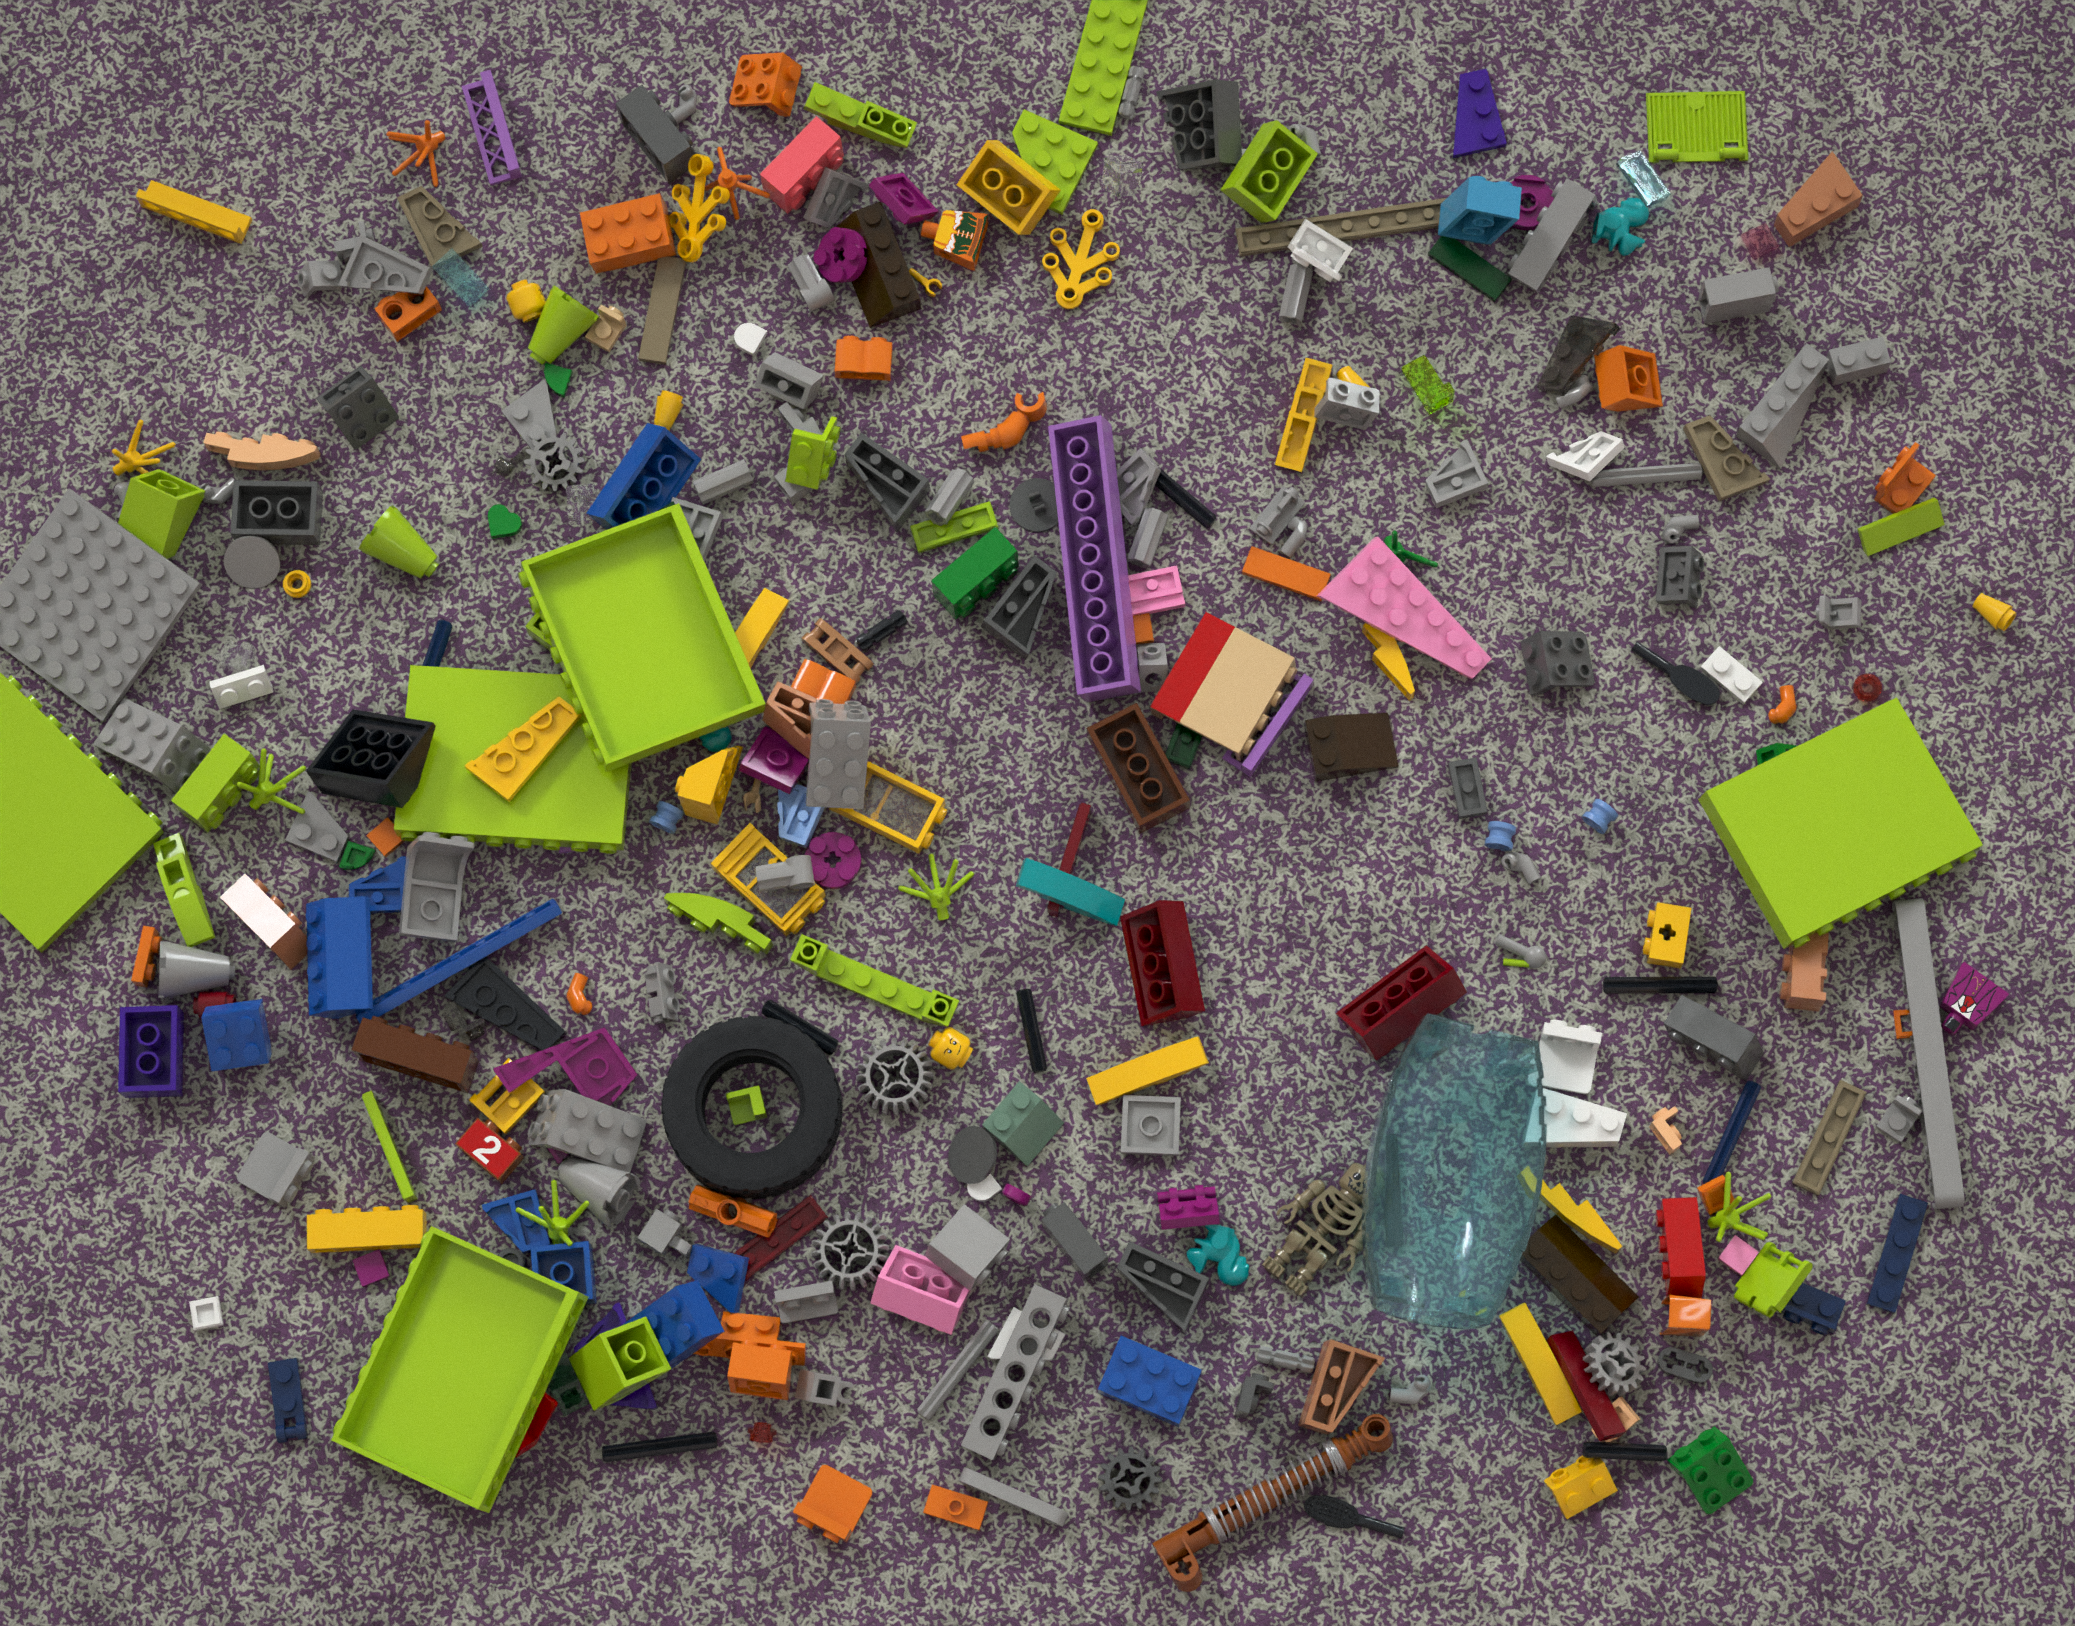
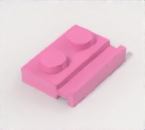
M1177 566L1128 575L1133 616L1185 607Z

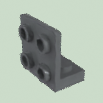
M359 366L316 398L355 450L399 419L398 414L381 389L362 366Z

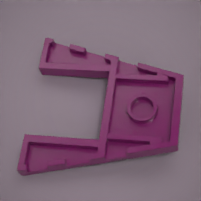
M605 1027L493 1069L510 1093L549 1065L558 1061L582 1096L609 1106L637 1076V1073ZM547 1148L558 1164L568 1155V1153Z

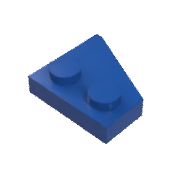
M401 856L397 859L398 861L382 869L380 867L371 872L369 876L359 878L350 883L349 897H370V914L401 912L406 856Z
M536 1189L482 1205L483 1210L523 1254L531 1252L530 1247L551 1245L547 1228L516 1212V1208L520 1207L544 1220L538 1209L541 1205Z
M700 1244L692 1245L687 1273L695 1281L698 1280L700 1285L729 1312H739L749 1258Z

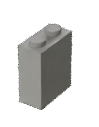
M1770 267L1704 280L1698 297L1704 324L1769 312L1772 303L1775 302V294L1779 291L1777 278L1771 275Z

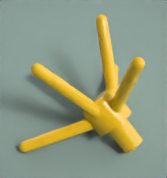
M140 419L127 452L123 454L117 449L112 450V453L120 460L113 467V472L117 476L122 475L126 471L131 473L135 470L141 474L148 473L141 466L160 463L159 458H148L174 448L176 444L171 442L140 455L136 451L143 425V420Z

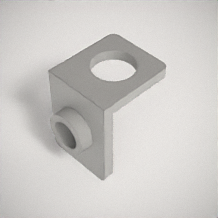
M1138 644L1137 654L1141 692H1159L1168 677L1165 644ZM1151 673H1157L1161 676V681L1151 685L1145 681V678Z

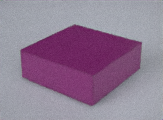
M380 1249L352 1260L363 1288L390 1277Z

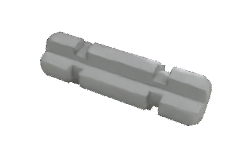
M1132 66L1129 70V77L1126 81L1122 103L1119 108V116L1121 118L1132 119L1141 82L1144 77V69L1137 66Z
M1265 1346L1259 1348L1257 1361L1260 1363L1269 1364L1271 1362L1273 1366L1295 1371L1297 1368L1300 1369V1372L1309 1374L1313 1372L1315 1364L1313 1357L1305 1355L1299 1357V1354L1278 1349L1272 1351V1348Z

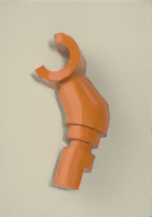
M1041 392L1037 395L1038 401L1033 406H1024L1022 395L1016 393L1015 406L1017 412L1013 411L1002 423L997 424L996 428L990 429L989 433L979 431L961 436L964 449L978 446L980 453L988 451V447L994 446V449L1003 447V450L1020 443L1030 422L1040 420L1046 413L1047 404L1044 393Z

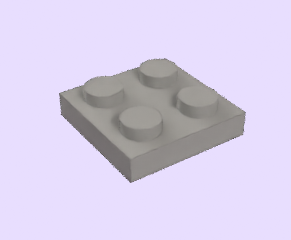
M1123 1095L1121 1154L1179 1156L1181 1097Z

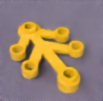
M694 154L688 162V170L691 175L695 176L692 203L689 200V187L676 184L672 189V198L679 203L684 213L674 211L669 215L671 228H674L680 239L677 246L678 254L684 261L691 263L696 262L700 258L703 244L714 231L720 232L724 230L726 219L723 215L711 214L707 224L699 231L700 223L718 203L725 204L730 197L727 188L716 186L703 203L706 176L712 173L713 162L708 156ZM687 219L689 221V230L685 227Z
M1087 210L1082 216L1084 231L1076 256L1067 242V234L1064 229L1055 228L1050 233L1051 243L1058 248L1071 270L1067 281L1059 268V258L1056 254L1047 253L1042 259L1043 268L1051 274L1058 286L1056 301L1062 308H1077L1082 303L1084 294L1099 286H1107L1112 281L1111 270L1101 267L1096 271L1095 277L1080 283L1082 274L1107 261H1114L1120 255L1118 244L1108 242L1103 247V251L1087 258L1095 232L1100 231L1104 225L1103 215L1098 210ZM1090 216H1095L1098 220L1091 223L1087 219ZM1056 234H1061L1063 239L1056 241L1053 237ZM1109 248H1114L1117 252L1114 255H1109L1106 251ZM1053 259L1056 263L1053 266H1048L1046 261ZM1102 273L1108 274L1109 278L1106 280H1101L1099 278V275ZM1067 291H1072L1075 295L1072 298H1067L1064 294Z

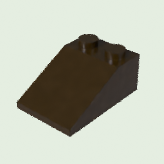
M1388 713L1331 715L1305 720L1304 729L1315 782L1399 767Z

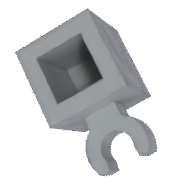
M656 1209L638 1236V1240L663 1257H665L670 1248H673L685 1257H688L692 1250L691 1244L678 1237L683 1229L679 1223L681 1218L668 1209L664 1213Z
M800 1369L795 1398L836 1406L837 1402L848 1404L850 1399L842 1397L841 1391L844 1387L853 1388V1384L841 1380L839 1376Z

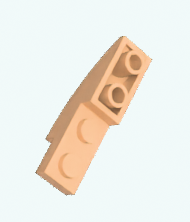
M224 432L206 433L203 442L208 451L228 455L227 460L231 467L247 470L293 468L318 460L321 454L315 443L309 440L299 439L298 442L288 440V437L278 433H272V436L263 434L260 444L251 438L233 439L231 435Z

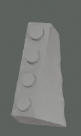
M1568 178L1563 184L1560 182L1557 184L1551 195L1554 198L1549 208L1543 207L1537 217V221L1540 223L1534 232L1530 230L1522 242V245L1525 246L1520 255L1515 254L1507 267L1510 269L1508 273L1510 278L1537 294L1558 265V256H1563L1573 240L1571 235L1573 232L1577 233L1585 224L1588 215L1586 213L1587 209L1589 208L1593 211L1598 204L1595 194Z
M1806 343L1740 425L1736 437L1781 469L1829 359Z

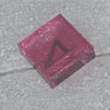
M1766 223L1741 234V238L1753 260L1777 250L1779 247Z

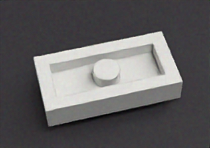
M1720 646L1700 667L1703 672L1743 705L1763 683Z
M264 665L210 681V687L219 709L273 693L272 684Z

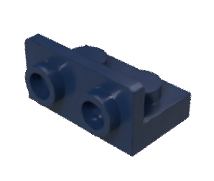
M1802 1283L1781 1311L1784 1314L1782 1318L1794 1324H1799L1802 1321L1811 1325V1331L1827 1336L1828 1332L1833 1334L1836 1331L1837 1323L1846 1300Z

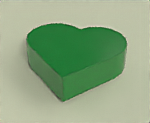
M496 504L489 509L488 521L492 539L516 535L521 531L522 521L520 517L515 513H509L504 505Z

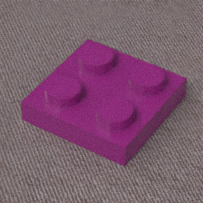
M904 173L876 177L869 184V187L875 192V197L880 202L886 204L893 212L894 218L904 225L930 220L938 213L934 205Z
M765 726L740 763L739 771L790 794L809 765V759L776 731Z

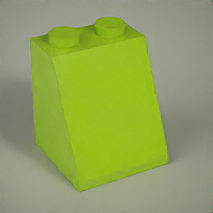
M160 469L130 478L118 523L165 558H171L175 556L204 498L205 490Z
M647 1317L599 1334L569 1358L593 1411L623 1399L671 1370Z

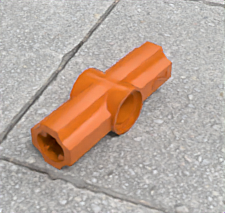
M701 1185L695 1186L688 1201L689 1209L718 1219L725 1225H734L765 1237L771 1236L778 1220L777 1213L748 1203L741 1197H731ZM730 1204L735 1205L737 1208L735 1218L729 1214Z

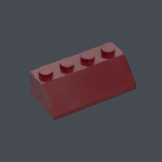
M1158 900L1120 916L1141 1027L1186 1019L1205 1012L1184 901Z
M1426 945L1339 1010L1336 1015L1362 1048L1377 1061L1382 1056L1387 1055L1402 1041L1411 1037L1414 1032L1427 1022L1432 1021L1447 1007L1456 1003L1467 991L1455 969Z

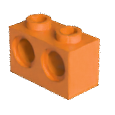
M427 286L423 294L397 292L393 296H387L374 308L378 318L397 342L442 311L438 300ZM415 297H424V300L421 303H412V300ZM394 312L402 313L400 318L396 320L389 319L390 315Z

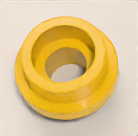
M294 570L285 576L283 588L289 596L301 598L310 591L311 579L304 571ZM296 580L302 581V586L298 589L292 586Z

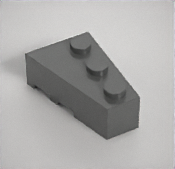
M863 433L857 437L845 453L847 466L894 530L898 532L930 491L929 479Z
M1129 1241L1117 1266L1118 1272L1185 1334L1207 1288L1209 1277Z

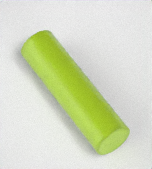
M1503 958V965L1529 968V964L1525 960Z

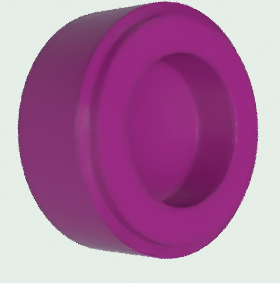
M1007 1183L1001 1192L1006 1198L1024 1207L1028 1205L1032 1198L1029 1194Z

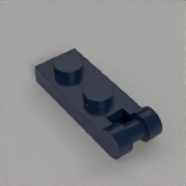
M298 1358L268 1362L277 1442H288V1439L296 1437L298 1440L308 1439ZM286 1419H296V1426L286 1427Z

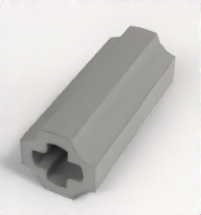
M1297 264L1290 265L1279 313V321L1294 325L1302 324L1313 275L1311 268Z
M744 459L693 481L703 505L754 483Z
M960 468L952 469L926 508V517L939 526L947 525L974 484L973 477Z
M1145 508L1127 558L1128 562L1143 568L1151 567L1168 519V514L1155 508Z

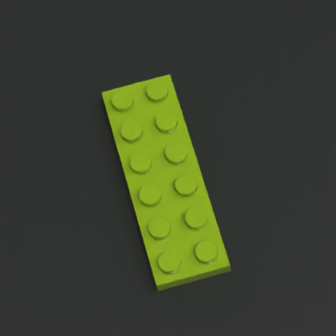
M1091 0L1060 113L1059 124L1112 136L1148 0Z

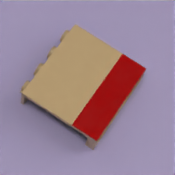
M1205 612L1150 705L1151 713L1161 720L1166 716L1235 752L1236 759L1241 761L1244 754L1249 755L1256 742L1253 739L1257 732H1262L1267 726L1270 718L1267 715L1271 708H1276L1281 702L1284 694L1281 691L1285 684H1290L1297 673L1295 658Z

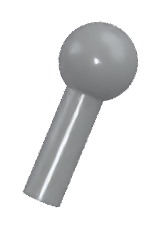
M1498 934L1495 938V945L1522 957L1529 964L1530 968H1539L1546 961V953L1539 946L1526 947L1501 934Z

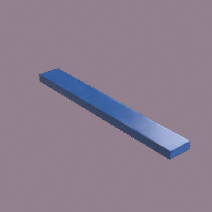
M552 898L373 999V1009L355 1014L358 1022L361 1023L362 1018L371 1020L372 1016L379 1017L562 914L557 902Z

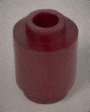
M228 991L200 992L198 997H194L193 1012L198 1014L199 1019L202 1020L201 1016L205 1007L236 1003V995L229 994Z

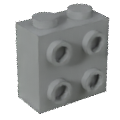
M964 1204L929 1243L925 1257L971 1291L977 1283L982 1286L992 1273L990 1268L995 1263L999 1266L1009 1254L1006 1248L1010 1239Z

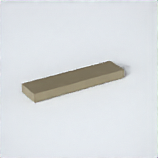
M669 256L658 258L638 357L639 361L663 365L667 363L687 263L682 258Z
M1839 1080L1792 1184L1819 1196L1867 1093L1866 1091Z

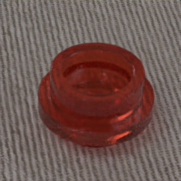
M1869 673L1858 676L1853 684L1855 696L1864 702L1876 700L1882 691L1881 681L1878 677ZM1870 684L1872 691L1869 693L1863 691L1862 685Z
M754 1422V1427H748L747 1433H750V1441L771 1443L773 1442V1436L777 1434V1430L771 1429V1423Z

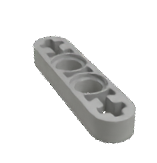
M965 1467L958 1480L968 1487L991 1497H998L1002 1499V1502L1018 1509L1023 1508L1029 1511V1514L1059 1527L1064 1526L1069 1513Z

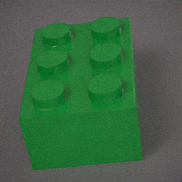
M994 527L931 580L933 596L955 620L960 616L963 618L967 617L976 608L974 604L981 598L984 600L990 598L997 590L996 585L1002 580L1005 582L1010 581L1018 573V551Z

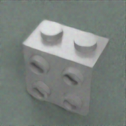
M265 1132L238 1173L237 1180L244 1186L285 1208L297 1195V1187L302 1179L306 1178L311 1172L315 1158L300 1147L296 1148L275 1135Z

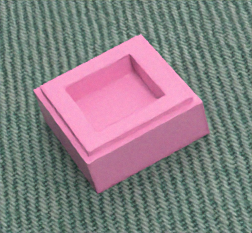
M1735 1235L1718 1260L1742 1276L1759 1252Z

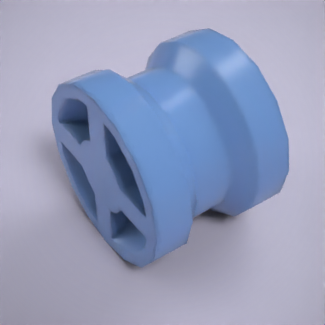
M1595 799L1592 803L1593 808L1582 815V819L1598 833L1605 834L1608 830V824L1611 821H1615L1618 814L1606 802Z
M658 801L656 806L657 812L654 816H651L649 823L670 834H675L677 830L676 823L679 819H682L684 812L669 803Z
M1490 821L1488 824L1490 833L1489 837L1485 839L1484 845L1491 849L1512 851L1513 843L1511 838L1515 835L1517 827L1506 822Z

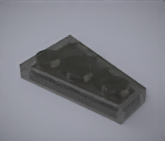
M1571 315L1538 382L1537 388L1545 393L1564 396L1586 371L1585 365L1594 354L1598 356L1604 349L1603 343L1610 335L1615 336L1621 328L1613 322Z

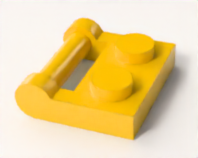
M508 1058L503 1065L512 1062V1060ZM496 1075L477 1095L474 1093L469 1101L506 1135L538 1102L540 1096L545 1094V1091L532 1079H529L510 1093L506 1090L489 1107L485 1102L503 1085Z

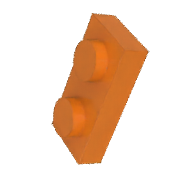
M143 926L131 979L136 986L147 988L149 981H153L155 978L156 964H153L155 953H159L160 941H162V937L159 936V932L155 927Z

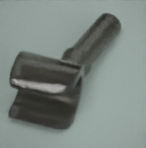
M526 447L515 457H512L510 461L500 457L494 465L496 468L495 472L503 477L509 476L518 462L528 455L525 451L529 448Z

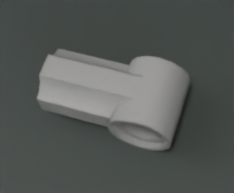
M800 255L788 264V269L800 289V296L803 301H806L810 313L835 301L829 285L824 278L821 279L809 255Z
M809 855L793 856L787 858L785 862L755 866L760 892L788 887L793 890H799L815 885L812 861Z

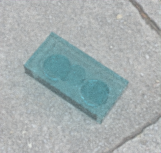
M1641 150L1621 157L1616 163L1646 208L1666 200L1671 194Z
M453 248L432 266L470 308L490 290Z

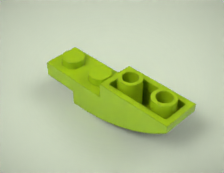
M814 82L803 108L827 119V124L881 143L903 148L908 147L917 122L872 102L866 101V103H862Z
M177 833L153 843L158 859L156 863L158 872L186 945L193 947L215 938L202 890L196 883L183 836Z
M666 893L664 896V900L668 904L666 909L679 918L685 915L692 920L690 924L702 933H705L706 930L714 933L720 924L722 926L720 930L732 939L739 936L746 941L744 946L756 954L760 951L767 954L773 946L771 939L752 928L756 921L754 915L734 904L711 896L694 893Z

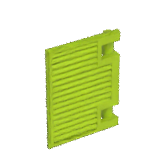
M1745 91L1646 93L1649 163H1659V160H1672V163L1723 162L1725 159L1738 158L1739 161H1748ZM1724 143H1738V147L1725 148ZM1672 144V149H1658V145Z

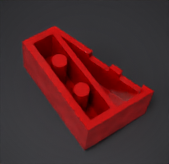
M1697 1197L1662 1199L1660 1210H1656L1655 1217L1656 1227H1661L1662 1236H1658L1659 1253H1663L1664 1262H1661L1662 1280H1665L1666 1297L1668 1295L1702 1299L1706 1272Z

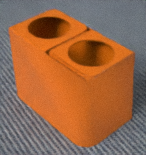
M1668 1295L1662 1300L1661 1304H1670L1668 1327L1673 1328H1667L1660 1335L1701 1337L1710 1330L1711 1300Z

